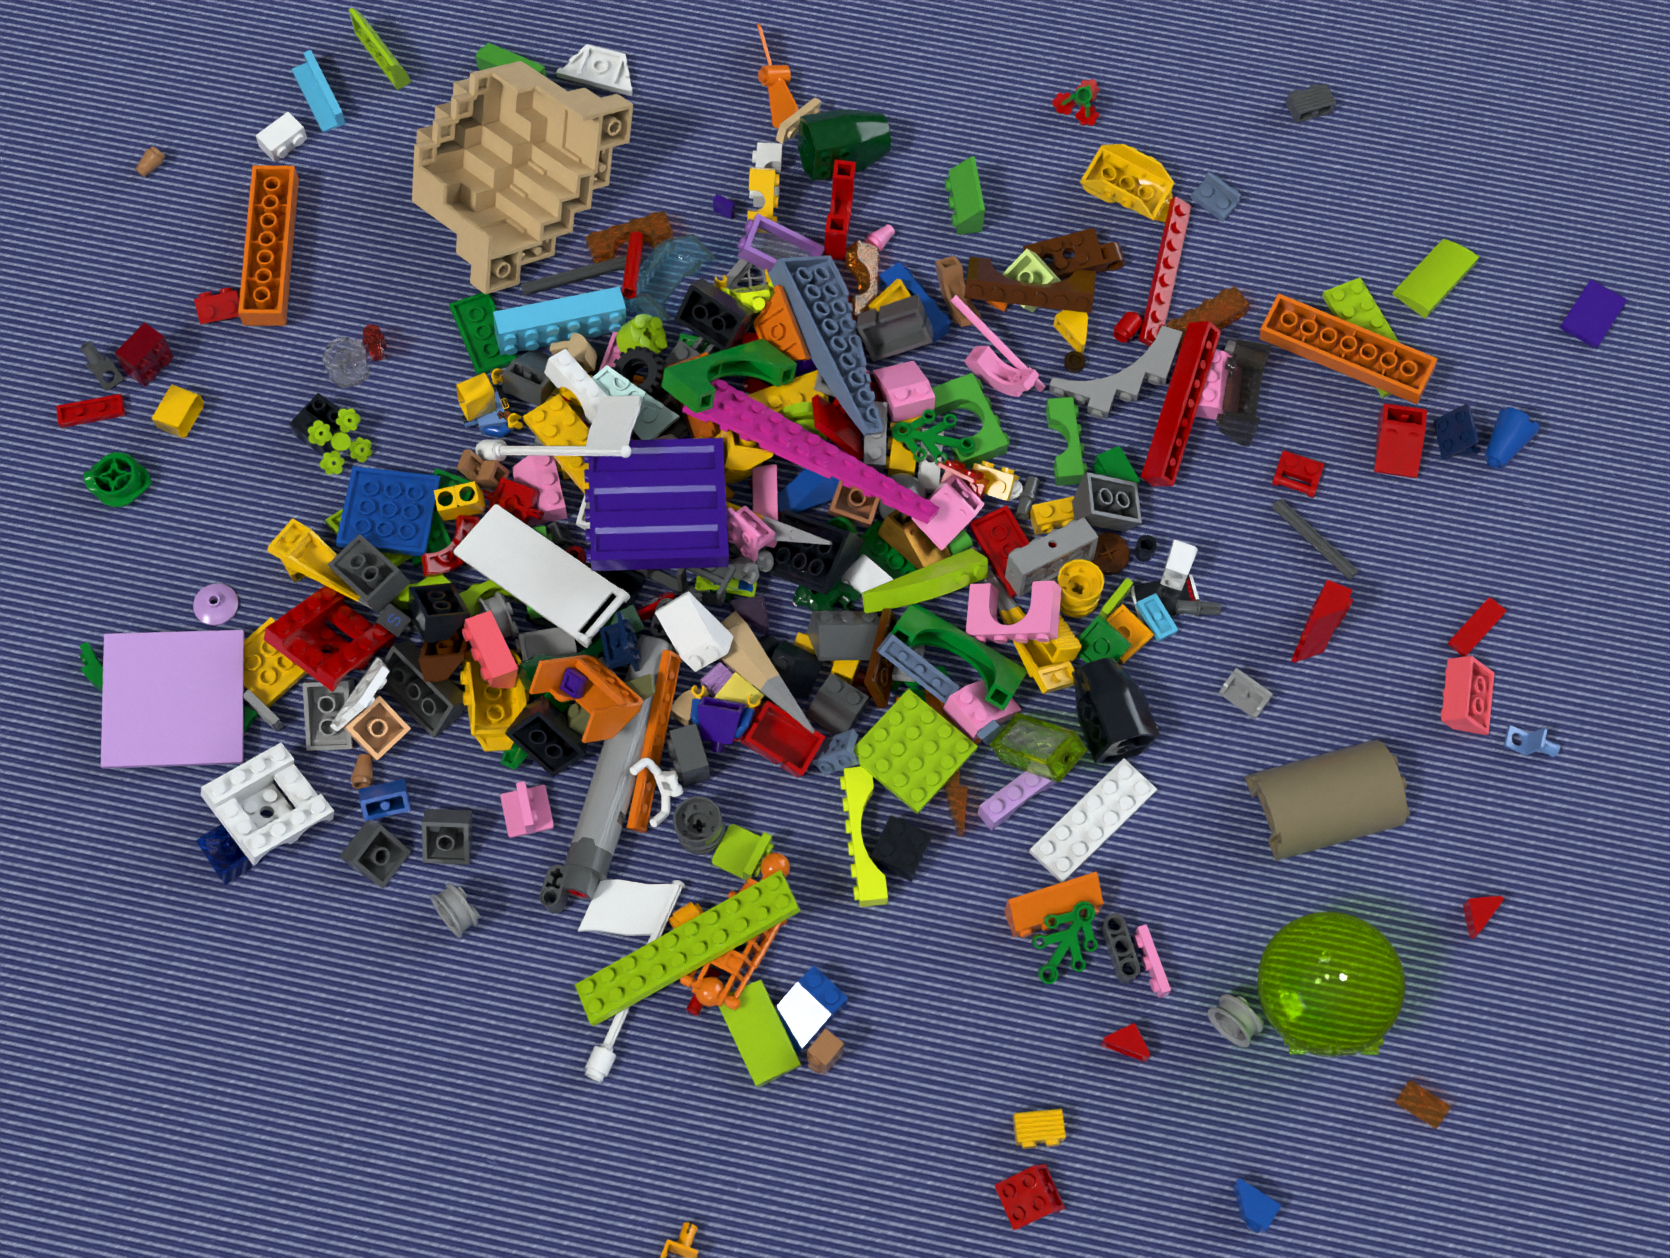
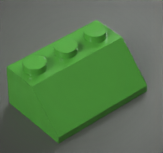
M975 156L950 169L948 179H945V190L950 193L948 206L949 209H953V215H951L952 227H956L957 235L982 232L985 206Z

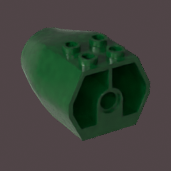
M839 109L800 116L797 148L803 170L812 181L833 178L835 160L856 162L855 173L887 155L891 149V134L886 117L879 112L854 109Z

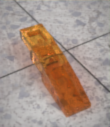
M959 769L944 785V791L957 836L963 838L968 787L959 786Z

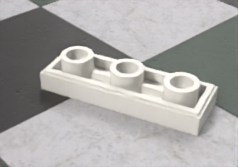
M944 431L941 432V433H939V434H937V435L943 436V435H944ZM921 441V448L926 450V459L923 462H919L918 480L923 484L926 491L933 492L939 485L940 467L935 465L934 458ZM935 444L940 452H942L943 445Z

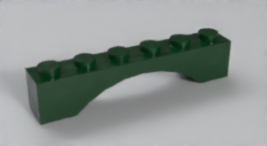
M633 604L616 611L603 626L606 627L618 623L617 612H622L624 618L629 619L632 631H635L637 637L639 636L638 632L645 629ZM600 631L588 648L585 647L578 653L565 657L589 655L597 659L602 657L604 649ZM539 654L518 664L517 674L525 690H530L539 661L565 657Z

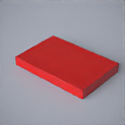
M818 394L812 397L815 428L847 454L856 457L859 461L863 459L859 428Z

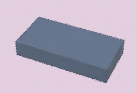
M992 720L980 729L977 735L986 745H989L1005 731L995 720Z

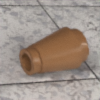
M154 146L150 149L147 148L135 170L145 178L164 163L165 156Z
M368 754L358 755L350 778L352 786L356 789L370 787L374 782L372 757Z

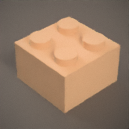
M374 694L375 700L372 705L367 709H363L343 728L373 759L379 760L411 728L381 696Z

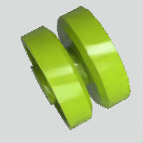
M812 402L794 403L782 408L778 412L807 431L818 435L825 441L827 440V437L814 426Z

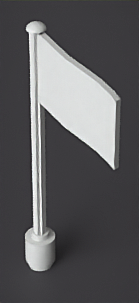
M600 396L599 407L589 429L586 446H507L505 441L501 439H485L476 445V455L484 461H503L507 455L622 456L623 458H628L631 455V448L629 447L630 436L640 412L642 399L640 396Z
M625 880L600 881L578 932L600 931L624 936H650L648 943L662 936L668 923V918H670L682 888H685V884L680 880H674L672 884H643ZM630 1007L615 1015L603 1044H600V1047L594 1046L585 1066V1069H587L585 1075L587 1077L602 1082L604 1077L608 1076L616 1058V1055L613 1053V1045Z

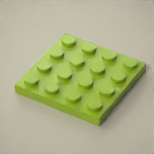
M908 689L856 744L853 752L859 758V765L915 813L919 814L971 757L978 746Z

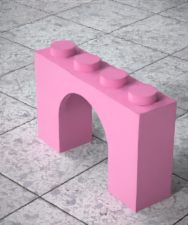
M1055 581L1032 582L1030 609L1021 621L1012 625H1002L998 621L999 590L991 583L970 584L966 633L983 644H986V641L1005 644L1007 641L1012 640L1018 643H1027L1028 640L1049 642V639L1058 638L1061 587Z

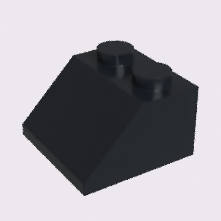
M784 640L775 649L771 662L794 698L808 699L823 661H819L816 655Z

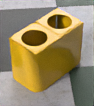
M485 372L456 384L458 402L468 422L497 410L495 392Z
M171 384L153 414L152 420L158 429L184 439L202 411L204 401L199 394Z
M475 481L434 490L437 511L442 521L456 519L459 515L471 516L485 511L484 495ZM475 491V496L471 501H463L459 496V493ZM453 495V501L450 505H440L442 497Z

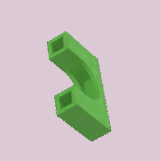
M973 373L932 387L935 395V417L955 409H966L975 413L983 425L976 435L969 437L975 442L973 455L964 457L959 454L957 448H951V455L954 460L964 463L966 465L965 469L972 467L974 463L980 464L982 460L988 461L1007 453L1008 445L1010 444L1006 432H1002L999 417L997 414H993L990 399L984 396L981 381L976 379ZM964 443V444H963L965 447H970V446H971V445L968 444V443Z

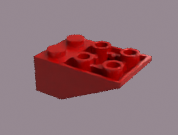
M1383 404L1378 414L1374 472L1410 478L1418 477L1426 431L1427 409Z

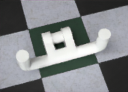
M644 757L630 768V772L633 775H637L646 767L655 777L661 793V811L650 820V824L653 827H657L669 816L671 796L677 797L683 794L684 791L678 783V775L675 770L662 771L650 758Z

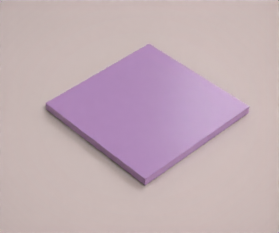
M244 630L104 634L101 768L243 764Z

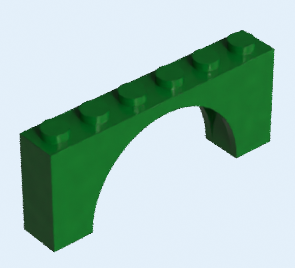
M916 603L909 605L891 632L909 648L931 645L949 650L965 659L978 671L985 683L986 697L984 700L1003 711L1027 673L1024 667Z

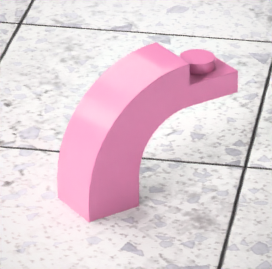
M975 346L964 360L971 371L983 382L1004 394L1014 397H1020L1023 391L1030 390L1039 377L1035 369H1016L1007 365L999 359L989 346Z

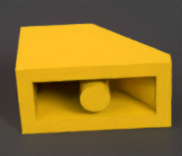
M1062 310L1055 315L1053 326L1075 351L1083 354L1086 344L1088 314L1085 312Z

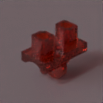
M375 324L367 325L363 330L364 338H362L366 352H370L373 362L386 359L383 348H387V343L381 329Z

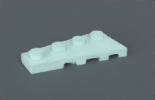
M608 365L592 377L607 396L641 397L640 412L633 427L634 432L641 440H654L680 418L675 412L669 410Z

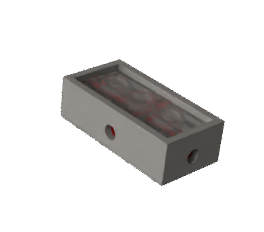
M1084 517L1079 520H1072L1065 527L1059 530L1054 529L1047 536L1041 539L1036 538L1028 545L1012 550L1008 555L1005 578L1018 597L1032 591L1033 581H1052L1058 578L1059 571L1065 563L1077 559L1094 560L1098 535Z

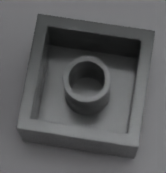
M696 723L670 730V739H667L670 759L673 760L674 770L678 775L677 780H682L683 787L710 780L709 764Z

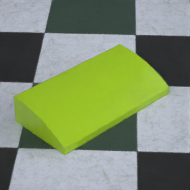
M350 8L349 14L355 35L394 87L399 90L410 84L411 80L408 74L366 18L358 10Z
M1442 239L1393 291L1392 295L1426 319L1476 265L1479 256L1455 242Z
M762 980L745 986L738 998L741 1000V1005L736 1011L726 1007V1004H723L722 1007L719 1006L755 1086L762 1087L802 1066ZM736 990L729 993L728 996H733Z

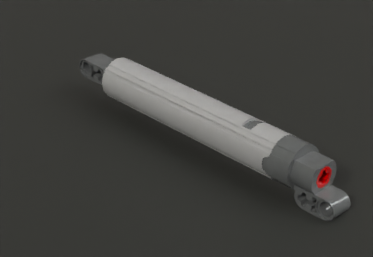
M662 599L659 601L656 610L673 601V599ZM655 613L650 626L653 636L640 637L638 644L635 646L641 655L642 662L638 663L640 671L635 672L630 663L624 682L651 674L656 686L662 651L670 650L678 654ZM653 695L643 701L641 710L614 738L604 741L564 866L553 865L549 868L540 892V902L550 913L557 914L561 912L566 906L569 895L583 900H593L599 880H604L607 877L634 793L637 775H633L630 772V768L641 759ZM557 896L554 903L548 904L552 897Z

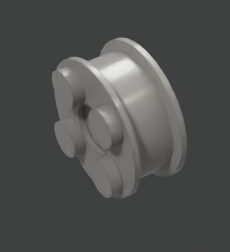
M495 592L494 597L486 600L478 599L480 612L484 613L491 610L504 638L510 636L513 639L516 637V634H519L515 621H512L510 615H513L509 602H506L503 593Z
M447 883L446 889L441 893L430 895L439 916L458 938H461L463 936L462 932L471 925L474 927L478 926L477 919L480 918V915L473 906H469L465 900L467 895L460 886L456 888L452 884Z
M1223 994L1219 998L1220 1003L1218 1006L1208 1010V1018L1218 1032L1226 1039L1240 1047H1248L1251 1044L1250 1038L1262 1031L1264 1021L1248 1007L1249 1004L1243 997L1237 996L1236 998L1229 994Z

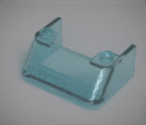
M694 234L663 240L640 267L636 296L632 299L623 297L625 307L638 315L648 314L652 317L660 318L661 321L669 320L671 317L665 312L666 307L663 304L685 276L697 274L703 262L714 261L716 257Z

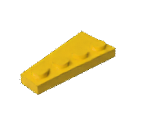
M818 370L796 377L792 383L779 387L774 385L747 395L775 412H779L782 408L794 403L812 402V397L816 394L829 403L827 394L814 390Z

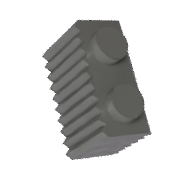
M1314 84L1302 91L1296 89L1288 95L1286 101L1289 112L1296 124L1331 114L1336 104L1327 84Z

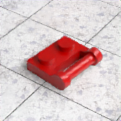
M1283 450L1272 485H1282L1306 493L1308 497L1313 498L1324 463ZM1282 474H1283V475H1286V476H1289V477H1292V478H1295V479H1298V480H1301V481H1304V482H1307V483H1310V486H1309V485H1306V484H1303V483H1300V482H1297V481H1294V480H1291V479H1288V478H1285V477H1282Z

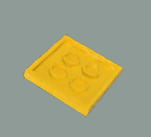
M272 617L244 640V688L249 689L268 708L307 674V672L263 640L266 627L275 621Z

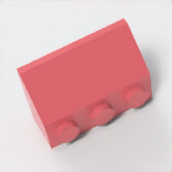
M491 610L465 619L462 634L465 641H469L472 646L471 653L474 660L479 661L482 667L480 672L484 681L488 680L490 686L494 688H513L516 682L518 667Z
M1473 656L1448 659L1447 668L1445 669L1446 680L1443 690L1444 699L1441 721L1454 730L1489 735L1494 672Z

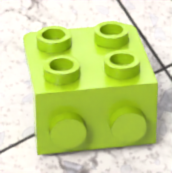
M731 824L712 857V864L745 881L748 878L754 879L755 876L759 877L762 860L774 848L772 835L763 832L760 837L742 827Z

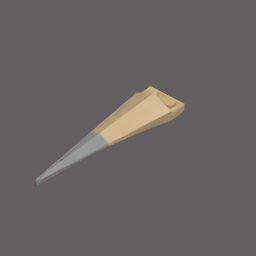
M736 611L721 622L734 637L728 654L719 658V660L764 693L807 730L815 733L748 624Z

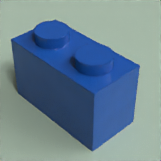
M405 779L359 789V801L365 821L411 811L410 797Z

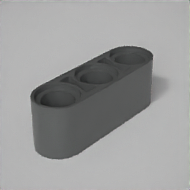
M1113 913L1105 918L1101 928L1116 977L1121 983L1130 984L1139 974L1140 965L1124 918L1119 914ZM1108 923H1116L1119 930L1113 931L1109 929ZM1115 945H1123L1126 948V952H1118L1115 949ZM1128 966L1132 968L1134 974L1126 975L1122 971V967Z

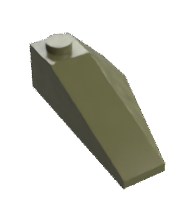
M651 674L624 682L643 701L656 693L653 675ZM575 703L567 709L568 725L573 730L584 735L590 714L578 703Z

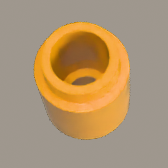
M689 902L673 912L672 917L668 918L673 929L704 912L698 903L694 905L692 902Z

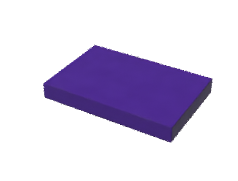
M1590 279L1561 324L1560 329L1597 349L1627 302V299Z

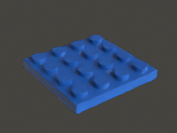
M353 466L336 539L337 547L345 548L353 539L361 534L379 552L422 556L427 552L436 507L434 490L440 488V476Z

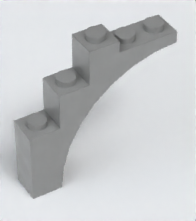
M1162 325L1155 341L1146 353L1131 366L1111 376L1090 381H1068L1052 377L1050 392L1059 398L1073 397L1074 402L1084 405L1087 403V412L1092 417L1108 419L1115 397L1119 396L1121 400L1126 402H1136L1144 379H1147L1149 383L1154 385L1166 384L1181 341L1182 331Z

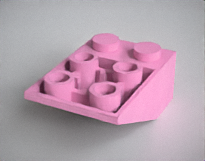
M952 474L940 483L927 499L940 507L938 514L928 524L913 517L911 519L940 550H943L978 514L985 504L960 477Z

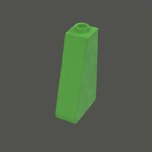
M487 43L483 48H480L475 56L477 67L480 70L522 61L546 77L545 67L541 64L491 43Z

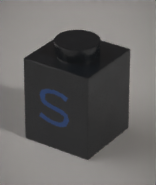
M393 602L387 605L376 620L377 623L397 637L401 636L402 633L407 635L414 625L411 623V615Z

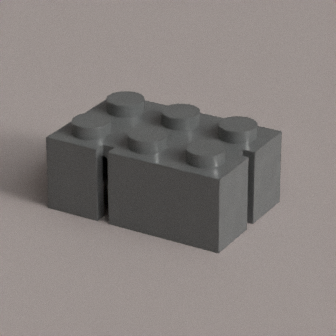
M918 294L881 306L880 311H877L875 308L858 314L857 329L873 362L933 343L934 329L927 313L925 314V309Z

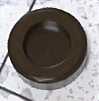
M1071 351L1065 356L1064 367L1068 372L1079 373L1085 367L1086 359L1082 353Z

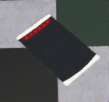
M1192 575L1187 576L1182 591L1160 584L1161 580L1134 585L1131 589L1134 605L1138 601L1156 593L1170 616L1181 615L1176 614L1177 599L1196 601L1199 599ZM1135 606L1138 619L1141 622H1144L1145 620L1143 619L1137 607Z

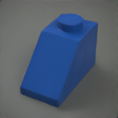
M1238 1178L1233 1184V1190L1241 1220L1246 1222L1245 1226L1251 1231L1264 1233L1268 1230L1281 1204Z

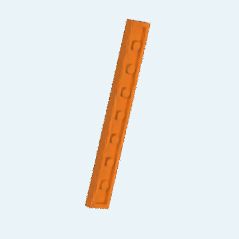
M670 650L662 651L655 686L656 693L653 695L641 759L644 757L650 758L658 767H660L681 663L680 656ZM646 767L637 774L626 827L638 833H646L656 786L653 773Z

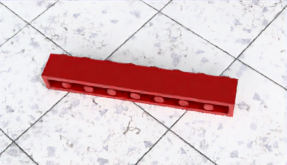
M1210 321L1189 322L1141 474V478L1153 487L1174 486L1221 334V330Z

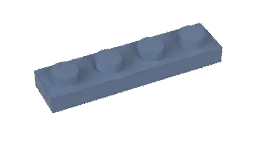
M891 633L888 634L876 650L944 704L949 696L960 688Z

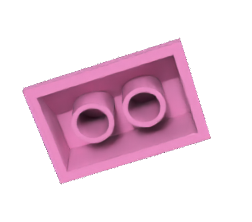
M1215 350L1195 417L1235 423L1242 364L1225 351Z
M528 455L512 467L516 483L540 491L534 508L543 511L544 516L537 513V515L543 517L541 520L530 517L527 523L528 526L568 518L553 456Z

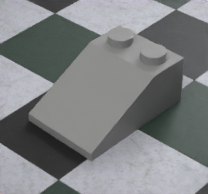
M343 678L333 692L316 679L303 682L306 751L353 749L352 736L343 727L336 732L330 725L353 692L354 678Z

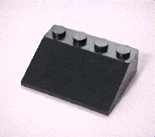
M783 509L779 522L829 540L833 544L823 545L777 541L775 548L767 547V551L772 553L774 558V565L766 573L827 595L855 562L864 539L850 531Z

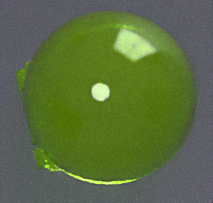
M1318 912L1291 921L1272 937L1259 963L1257 987L1264 1015L1273 1029L1283 1038L1284 1046H1289V1054L1307 1055L1309 1053L1329 1058L1356 1055L1360 1052L1361 1055H1379V1047L1384 1045L1383 1037L1396 1022L1404 1002L1405 976L1402 963L1394 947L1374 926L1348 914Z

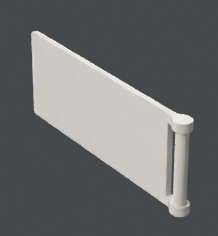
M497 504L487 512L453 551L454 555L575 638L586 648L591 645V640L622 603H626L630 599V595L626 591L618 588L595 571H592L585 564ZM612 593L617 597L585 634L580 633L581 629Z

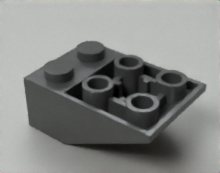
M532 350L515 358L503 372L502 391L536 406L542 405L556 388L544 373L550 356Z

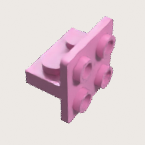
M743 506L736 512L730 507L726 510L728 542L737 546L743 556L755 562L758 559V551L775 539L776 533L747 506Z
M525 781L516 783L517 791L500 795L509 838L554 828L545 785L527 788Z

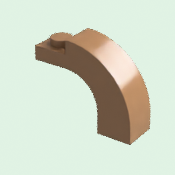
M955 255L935 261L942 296L955 324L959 323L961 327L973 325L950 301L957 295L981 319V315L971 299L964 298L966 286L962 264Z

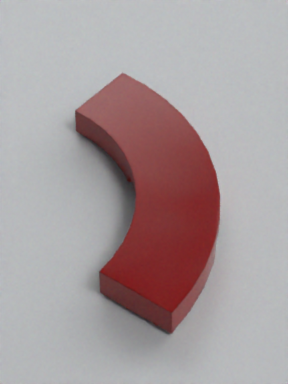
M459 515L456 518V531L450 545L441 551L424 553L421 556L424 577L447 574L464 563L463 560L454 555L453 551L479 523V516Z

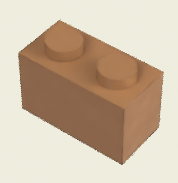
M825 1028L807 1050L808 1067L817 1074L821 1072L826 1075L843 1054L844 1043Z

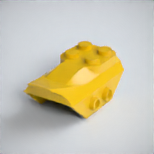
M1125 144L1101 145L1080 181L1086 192L1105 202H1117L1123 207L1134 210L1151 220L1166 222L1170 199L1173 198L1172 187L1174 181L1160 162L1151 156L1137 151L1134 147Z
M510 650L516 665L520 664L521 660L515 650ZM466 651L462 661L463 671L460 672L461 685H465L463 704L468 707L471 735L479 741L485 752L508 751L514 742L505 735V732L524 709L526 703L529 702V691L525 690L518 674L513 688L491 687L488 680L484 681L481 675L480 668L482 667L479 661L474 660L471 651Z

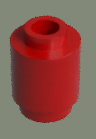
M1133 311L1125 312L1114 327L1113 336L1121 343L1130 341L1143 324L1141 316Z

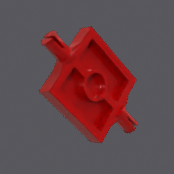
M501 477L494 492L487 491L486 489L482 490L483 493L487 494V496L484 495V499L490 501L489 510L497 504L526 525L530 517L537 518L538 520L543 518L537 515V513L544 516L543 511L534 508L540 492L538 490Z

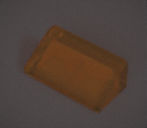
M1411 1080L1405 1083L1394 1102L1434 1129L1438 1128L1451 1108L1449 1104Z

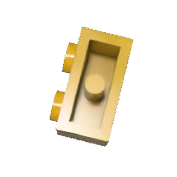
M1074 496L1032 505L1029 517L1035 535L1047 534L1054 529L1059 530L1074 520L1072 506Z

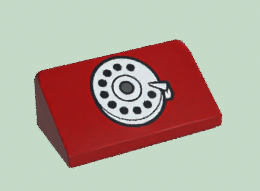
M667 591L636 607L635 609L641 621L644 622L654 616L659 601L664 598L674 600L675 595Z

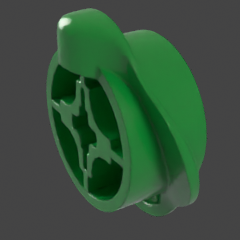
M114 452L104 456L83 474V480L87 489L105 505L116 508L132 503L146 489L150 488L152 484L148 471L132 456L122 452ZM124 468H129V469H131V472H127V471H123V470H124ZM104 487L111 489V492L104 491Z

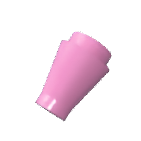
M887 224L883 228L868 234L867 239H865L866 247L873 253L882 251L890 238L895 234L894 228Z

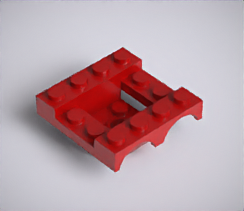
M324 586L267 626L263 640L333 692L347 673L355 668L361 671L366 667L371 657L383 646L391 648L395 635L379 623L375 625L370 623L343 602L344 595ZM329 620L354 640L351 643L347 642L327 627L326 621ZM322 650H329L332 653H323Z

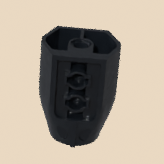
M1098 659L1072 672L1077 716L1094 763L1112 764L1123 759L1141 755L1159 737L1158 725L1154 722L1150 705L1147 703L1143 692L1114 659Z

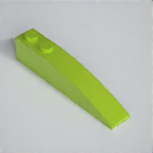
M970 548L862 592L864 612L872 613L882 611L883 609H894L954 592L988 577L987 557Z

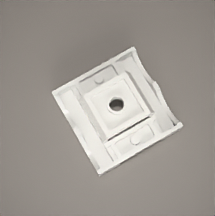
M282 743L275 745L201 787V797L253 866L258 864L259 860L273 848L284 843H294L308 828L323 820L331 821L334 816L332 807L322 794L318 795L295 766L294 758ZM274 780L283 790V792L286 794L289 800L293 803V805L296 807L295 809H293L290 806V804L286 801V799L283 797L280 791L273 784ZM269 810L273 815L270 818H264L260 815V812Z

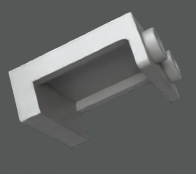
M559 627L519 633V639H515L517 653H522L523 661L539 654L565 657L577 653L575 638Z

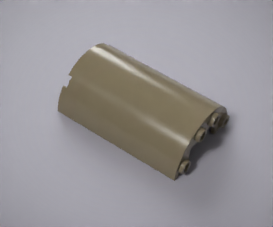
M1379 740L1360 743L1248 774L1244 777L1252 798L1259 797L1272 834L1268 842L1275 861L1402 826L1410 815L1404 790L1407 788V783L1404 776H1400L1397 757L1394 754L1391 755L1387 747Z

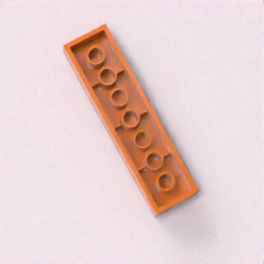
M252 165L238 309L243 326H286L299 185L295 166Z
M1279 293L1260 328V340L1417 405L1435 370L1438 358Z

